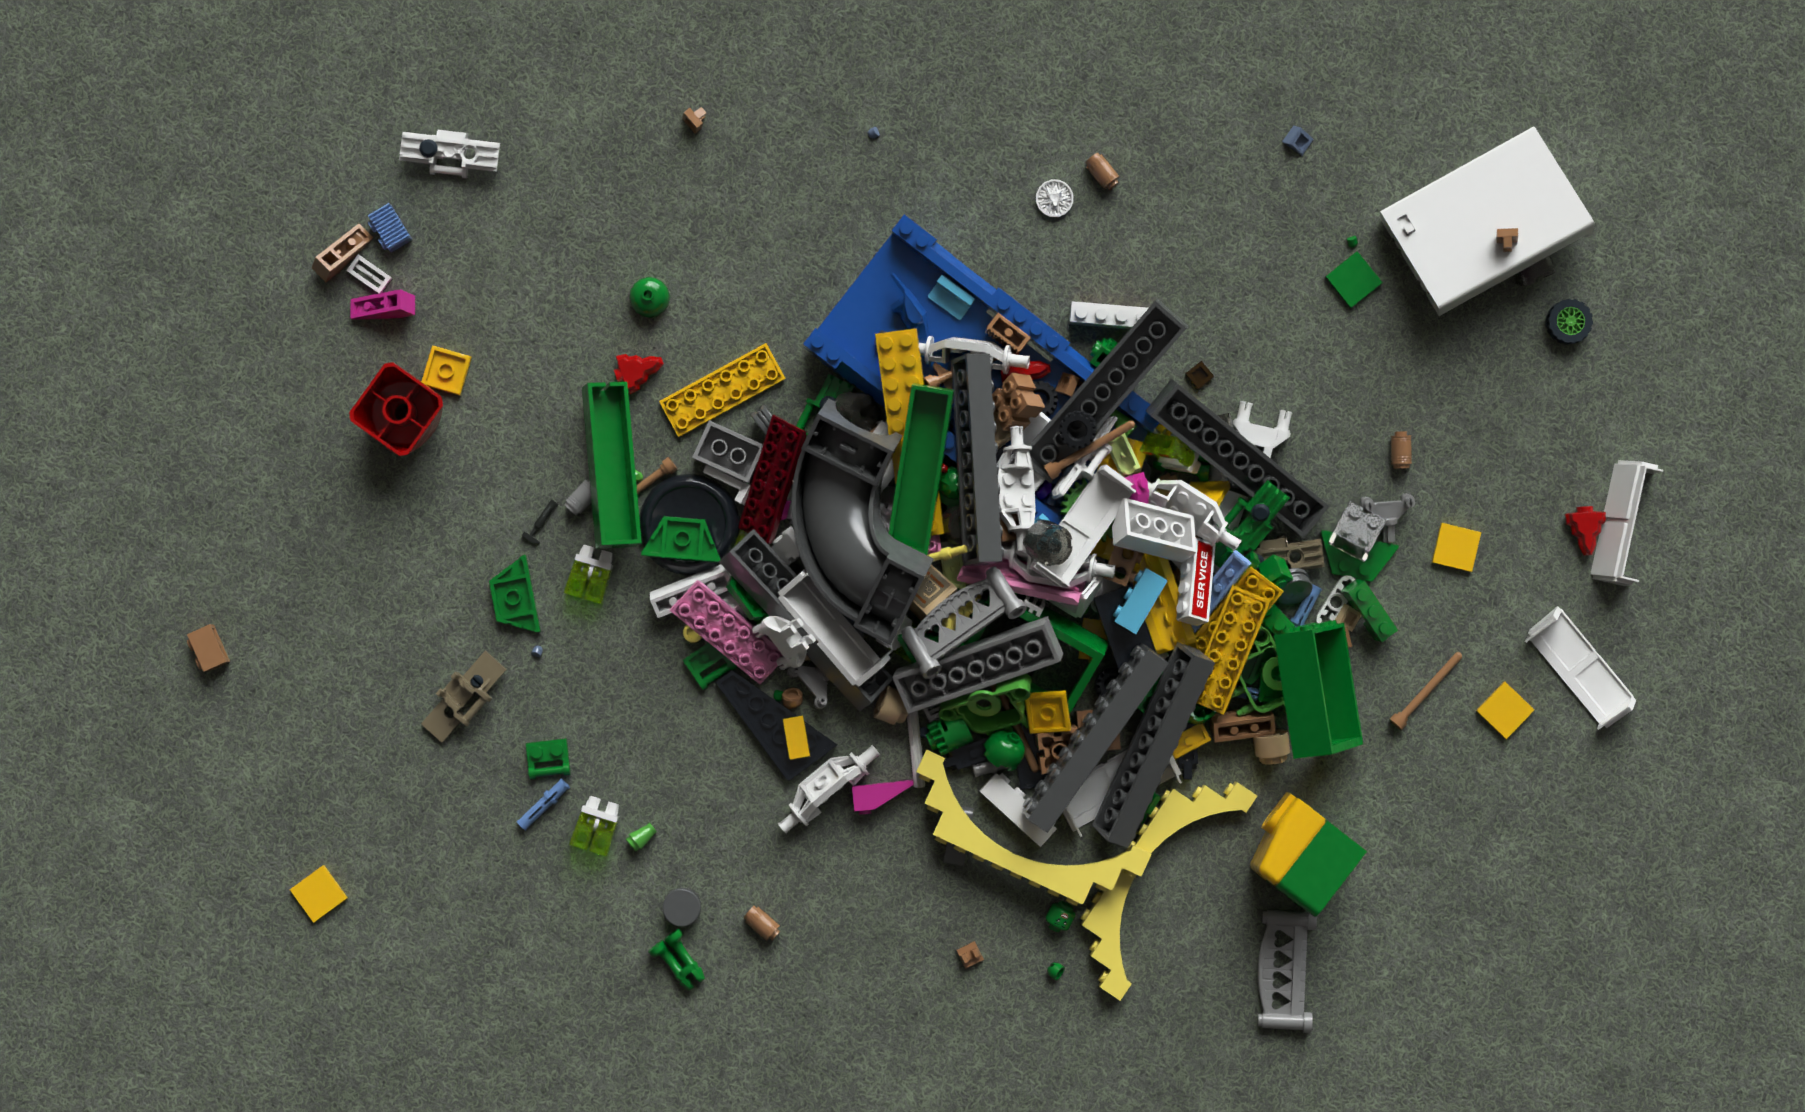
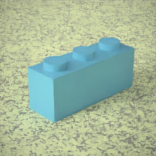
M1147 568L1144 571H1138L1134 578V581H1136L1134 588H1128L1123 597L1126 599L1122 607L1118 605L1113 614L1116 617L1114 622L1134 634H1137L1168 581Z

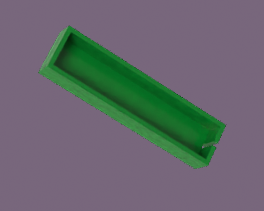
M605 382L587 383L582 387L595 547L596 549L636 547L642 541L627 382H609L607 385Z
M913 383L888 534L894 539L928 555L955 390Z

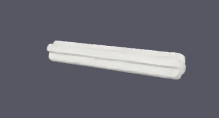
M915 711L907 716L914 787L923 788L925 787V780L918 778L919 773L916 772L923 757L918 711Z

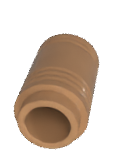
M1095 153L1085 162L1087 164L1086 168L1103 189L1108 188L1111 190L1119 183L1118 179L1120 176L1102 154Z
M1407 431L1395 432V436H1391V464H1393V468H1410V464H1412L1411 435H1407Z
M753 906L743 917L746 920L745 923L766 941L769 938L773 940L780 932L778 930L780 925L760 907L756 908Z

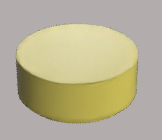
M688 625L684 627L683 636L688 642L696 643L702 639Z

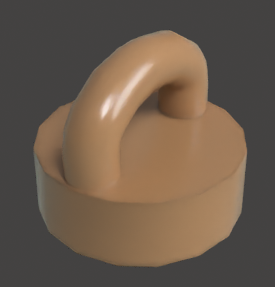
M797 688L786 689L782 693L784 707L792 709L801 705L803 700L801 690Z

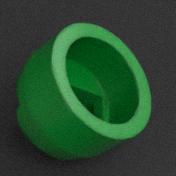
M1053 962L1048 966L1047 973L1057 981L1063 975L1065 967L1060 963Z

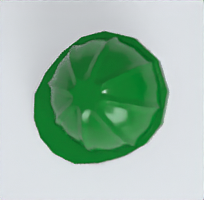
M954 466L949 467L946 473H941L939 486L940 502L947 506L959 505L958 470Z

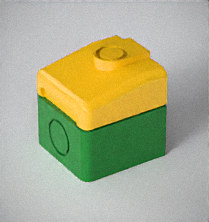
M1286 792L1261 826L1266 832L1251 860L1250 866L1255 873L1300 908L1316 917L1367 851L1302 800Z

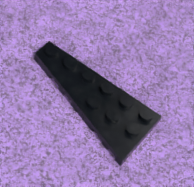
M733 670L716 682L788 781L838 745L804 721L810 756L790 759L783 719L797 717V715Z

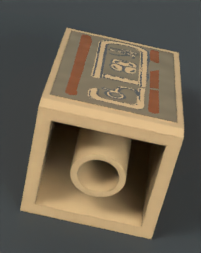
M931 564L909 609L922 621L938 604L957 592V587Z

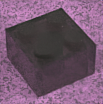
M1350 501L1328 544L1365 562L1387 520Z

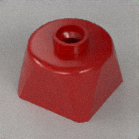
M390 362L382 366L350 410L349 416L352 423L397 455L403 456L418 449L435 432L441 419L443 400L438 393L395 363ZM401 404H407L408 413L406 417L398 420L395 416L396 408Z

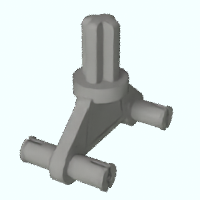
M1403 493L1399 501L1374 502L1370 497L1366 496L1360 499L1361 507L1377 518L1379 524L1382 525L1383 542H1395V524L1398 523L1397 519L1410 507H1414V497L1411 494Z
M801 665L797 668H788L787 675L791 678L798 676L816 697L813 704L815 708H824L827 705V682L829 681L826 675L818 667Z

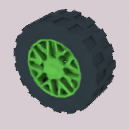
M1566 299L1550 308L1548 315H1546L1545 325L1548 329V334L1552 336L1553 340L1555 339L1560 344L1569 345L1578 343L1588 336V333L1592 330L1593 315L1590 313L1589 307L1584 305L1585 303L1579 302L1577 299Z

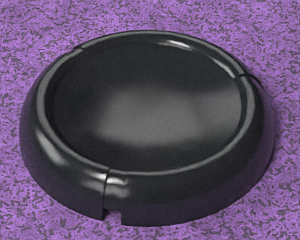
M681 474L670 477L653 488L642 504L639 518L641 541L644 548L664 516L705 520L720 560L737 543L740 531V518L737 506L723 486L712 479L705 478V476ZM650 557L663 569L680 575H695L720 564L717 562Z

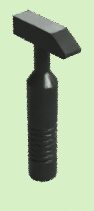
M551 499L534 523L531 533L528 534L524 531L522 536L532 543H540L533 536L537 530L542 528L558 503Z

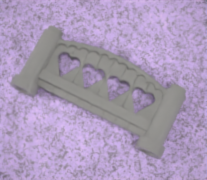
M996 567L989 568L986 571V579L973 583L950 595L938 604L916 628L908 626L902 630V638L919 664V671L925 679L931 678L941 671L942 667L938 662L940 658L1001 615L1006 613L1009 619H1015L1026 611V605L1021 599L1017 598L1000 569ZM985 590L990 591L989 607L975 601L976 596L982 595ZM968 602L973 603L972 619L958 612L959 608L965 607ZM953 613L956 614L955 631L942 626L943 619H948ZM935 625L939 626L938 643L925 638L926 631L932 630Z
M1263 911L1262 923L1266 924L1267 928L1263 936L1258 959V988L1263 1008L1262 1014H1258V1026L1270 1029L1303 1030V1033H1312V1013L1304 1012L1307 930H1316L1317 916L1314 917L1307 912ZM1277 930L1283 931L1294 939L1281 947L1274 945L1277 939L1275 937ZM1281 951L1291 958L1292 961L1280 968H1276L1273 965L1276 960L1274 953ZM1279 971L1292 981L1280 988H1274L1273 981L1275 979L1273 978V973ZM1279 992L1289 999L1290 1002L1278 1009H1274L1272 1007V1002L1274 1001L1272 994Z

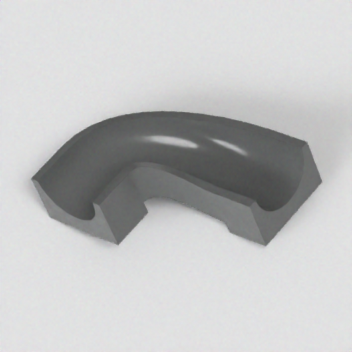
M828 399L817 414L801 448L802 451L794 474L792 519L797 547L808 575L825 599L843 615L855 621L853 627L891 645L934 560L894 539L888 534L881 517L880 492L883 477L903 435L897 432L891 435H880L859 428L846 420L837 411L835 401Z

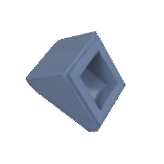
M1293 126L1282 142L1302 156L1314 139L1301 127Z

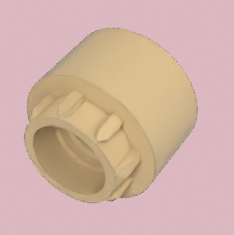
M887 685L881 692L875 706L874 718L892 725L896 722L903 723L908 716V712L898 689Z
M1275 729L1274 735L1253 737L1255 756L1259 757V761L1262 764H1279L1286 761L1287 754L1290 753L1287 730Z

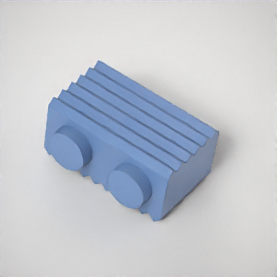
M390 203L368 215L370 218L368 224L374 233L376 231L379 233L381 238L378 241L384 250L388 248L390 252H393L412 241V238Z

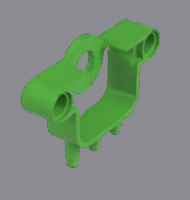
M1261 626L1259 631H1264V637L1261 640H1255L1253 644L1254 649L1251 650L1247 660L1271 647L1276 657L1270 658L1264 664L1262 678L1271 689L1283 690L1281 681H1275L1271 676L1273 668L1279 666L1275 642L1270 632ZM1240 676V686L1235 688L1232 698L1244 693L1249 704L1236 711L1239 717L1254 710L1262 713L1269 712L1281 705L1286 712L1284 697L1276 698L1261 706L1255 705L1242 676Z
M1025 673L997 683L995 692L980 690L971 693L969 697V693L941 702L939 717L944 721H954L962 718L972 731L986 733L989 737L995 730L1004 728V730L1013 731L1011 726L1019 723L1029 728L1028 718L1024 712L1025 700L1030 697L1032 678ZM1007 695L1015 708L999 712L1001 700L998 696ZM985 699L990 701L992 705L981 707L977 704V701Z

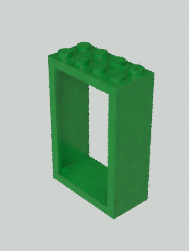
M1015 593L1018 599L1024 601L1026 595ZM990 594L988 596V599L984 603V605L988 607L990 604ZM1044 606L1040 617L1036 616L1037 611L1035 610L1032 613L1028 612L1029 607H1027L1026 611L1019 617L1032 622L1048 616L1058 639L1090 657L1067 696L1070 714L1104 657L1108 641ZM986 627L961 643L960 647L978 641ZM1031 682L1030 693L1048 692Z
M1336 620L1281 629V634L1274 635L1293 759L1331 755L1363 745L1344 623L1337 624Z

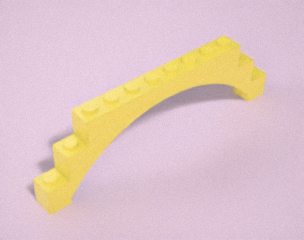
M926 749L916 772L919 773L918 778L927 782H930L931 779L934 780L925 804L928 805L926 809L937 814L939 810L943 812L933 832V835L936 836V841L945 845L947 842L955 845V850L964 854L967 850L973 853V858L984 862L986 859L992 862V867L1001 871L1003 868L1011 871V876L1020 880L1023 876L1030 880L1029 884L1040 888L1042 885L1048 888V893L1059 897L1060 894L1066 896V901L1076 906L1078 903H1084L1093 882L1096 883V888L1104 892L1107 889L1113 890L1122 868L1126 869L1125 874L1136 878L1137 875L1142 877L1152 854L1134 845H1131L1129 850L1115 857L1083 865L1042 863L1016 855L986 836L961 808L947 780L943 765L945 758Z
M1236 781L1233 784H1228L1223 792L1226 794L1224 798L1206 785L1198 786L1192 794V797H1194L1193 801L1173 788L1170 791L1166 789L1160 799L1162 803L1149 814L1150 821L1147 825L1143 823L1137 832L1140 836L1136 842L1132 841L1126 851L1130 849L1131 845H1134L1152 853L1166 838L1193 821L1226 811L1242 810L1247 813L1257 795ZM1123 868L1113 890L1107 889L1106 892L1102 891L1101 893L1098 891L1091 901L1094 903L1091 909L1086 908L1080 917L1083 920L1081 925L1100 937L1099 941L1095 939L1089 948L1091 950L1090 956L1109 968L1108 972L1104 970L1098 979L1100 981L1099 987L1119 1001H1121L1131 986V982L1126 978L1122 964L1120 925L1125 899L1134 878L1125 874L1126 869Z

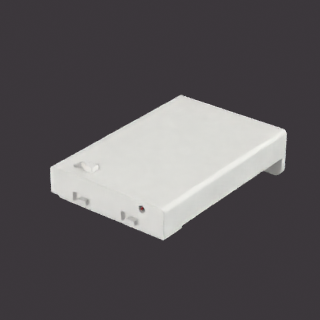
M1534 126L1380 211L1382 223L1391 238H1394L1396 246L1401 250L1402 256L1417 281H1420L1422 289L1426 291L1428 299L1439 316L1584 236H1592L1595 226L1592 217ZM1518 228V243H1512V252H1503V243H1497L1496 240L1497 229Z

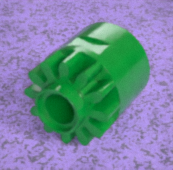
M939 718L927 724L930 732L925 735L932 750L938 749L941 756L974 741L962 718L954 721H944Z

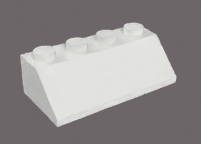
M1127 498L1122 499L1112 525L1114 546L1181 563L1197 552L1194 516Z

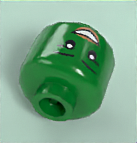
M1061 900L1052 903L1045 917L1046 921L1050 924L1049 928L1058 933L1060 930H1069L1076 916L1073 911L1074 907Z

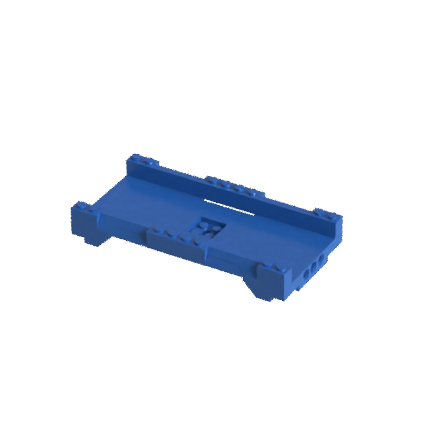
M905 214L892 229L890 237L819 328H815L803 343L804 349L819 359L824 365L849 383L854 384L885 408L877 346L874 343L875 334L881 330L892 332L909 329L903 323L900 314L892 311L891 305L904 296L891 277V274L894 273L905 287L910 289L927 311L929 336L934 337V343L952 337L995 342L992 336L989 337L988 334H985L987 326L993 320V317L986 313L989 309L994 314H1001L1031 337L1029 341L1053 358L1050 362L1028 344L1024 347L1019 355L1030 356V361H1041L1050 365L1051 372L1041 379H1034L1033 382L1050 383L1049 385L1056 389L1064 372L1079 377V380L1084 383L1097 368L1071 348L1068 340L998 287L996 290L939 245L936 242V238ZM941 275L975 298L974 303L961 320H958L928 298L929 293L937 284V280ZM998 341L995 342L1001 348H1005L1002 344H998ZM942 349L934 351L933 356L942 357ZM967 350L962 353L951 352L948 363H936L951 371V360L965 354H970V351ZM921 355L923 377L928 375L937 376L932 368L934 362L931 361L930 365L925 364V357ZM996 360V361H993V364H1000V365H1002V362L999 361V360ZM992 369L991 380L994 383V392L997 388L1002 389L1003 382L1001 370ZM1076 386L1074 392H1076L1080 386ZM1134 391L1130 392L1116 409L1133 419L1137 425V428L1128 438L1145 442L1159 422L1146 412L1150 404ZM1042 392L1034 393L1040 395L1045 406L1047 404L1046 395ZM1057 392L1058 403L1054 412L1048 416L1050 421L1071 398L1070 396ZM953 418L950 421L953 428L950 430L955 433V420ZM1113 425V427L1111 428V430H1110L1109 432H1111V431H1113L1114 429H1116V428L1114 427V425ZM948 431L944 456L957 465L956 437ZM1011 440L1005 444L1007 447L1011 445ZM1087 460L1085 465L1088 467L1091 461ZM1062 472L1051 482L1052 484L1058 483L1062 477ZM1077 479L1076 481L1073 482V484H1072L1070 487L1073 488V489H1075V487H1074V483H1075V482H1078L1080 485H1082V484H1081L1082 479H1081V480ZM1035 496V519L1043 513L1057 527L1066 516L1060 514V511L1065 508L1046 505ZM1062 496L1057 498L1060 504L1062 501H1066Z

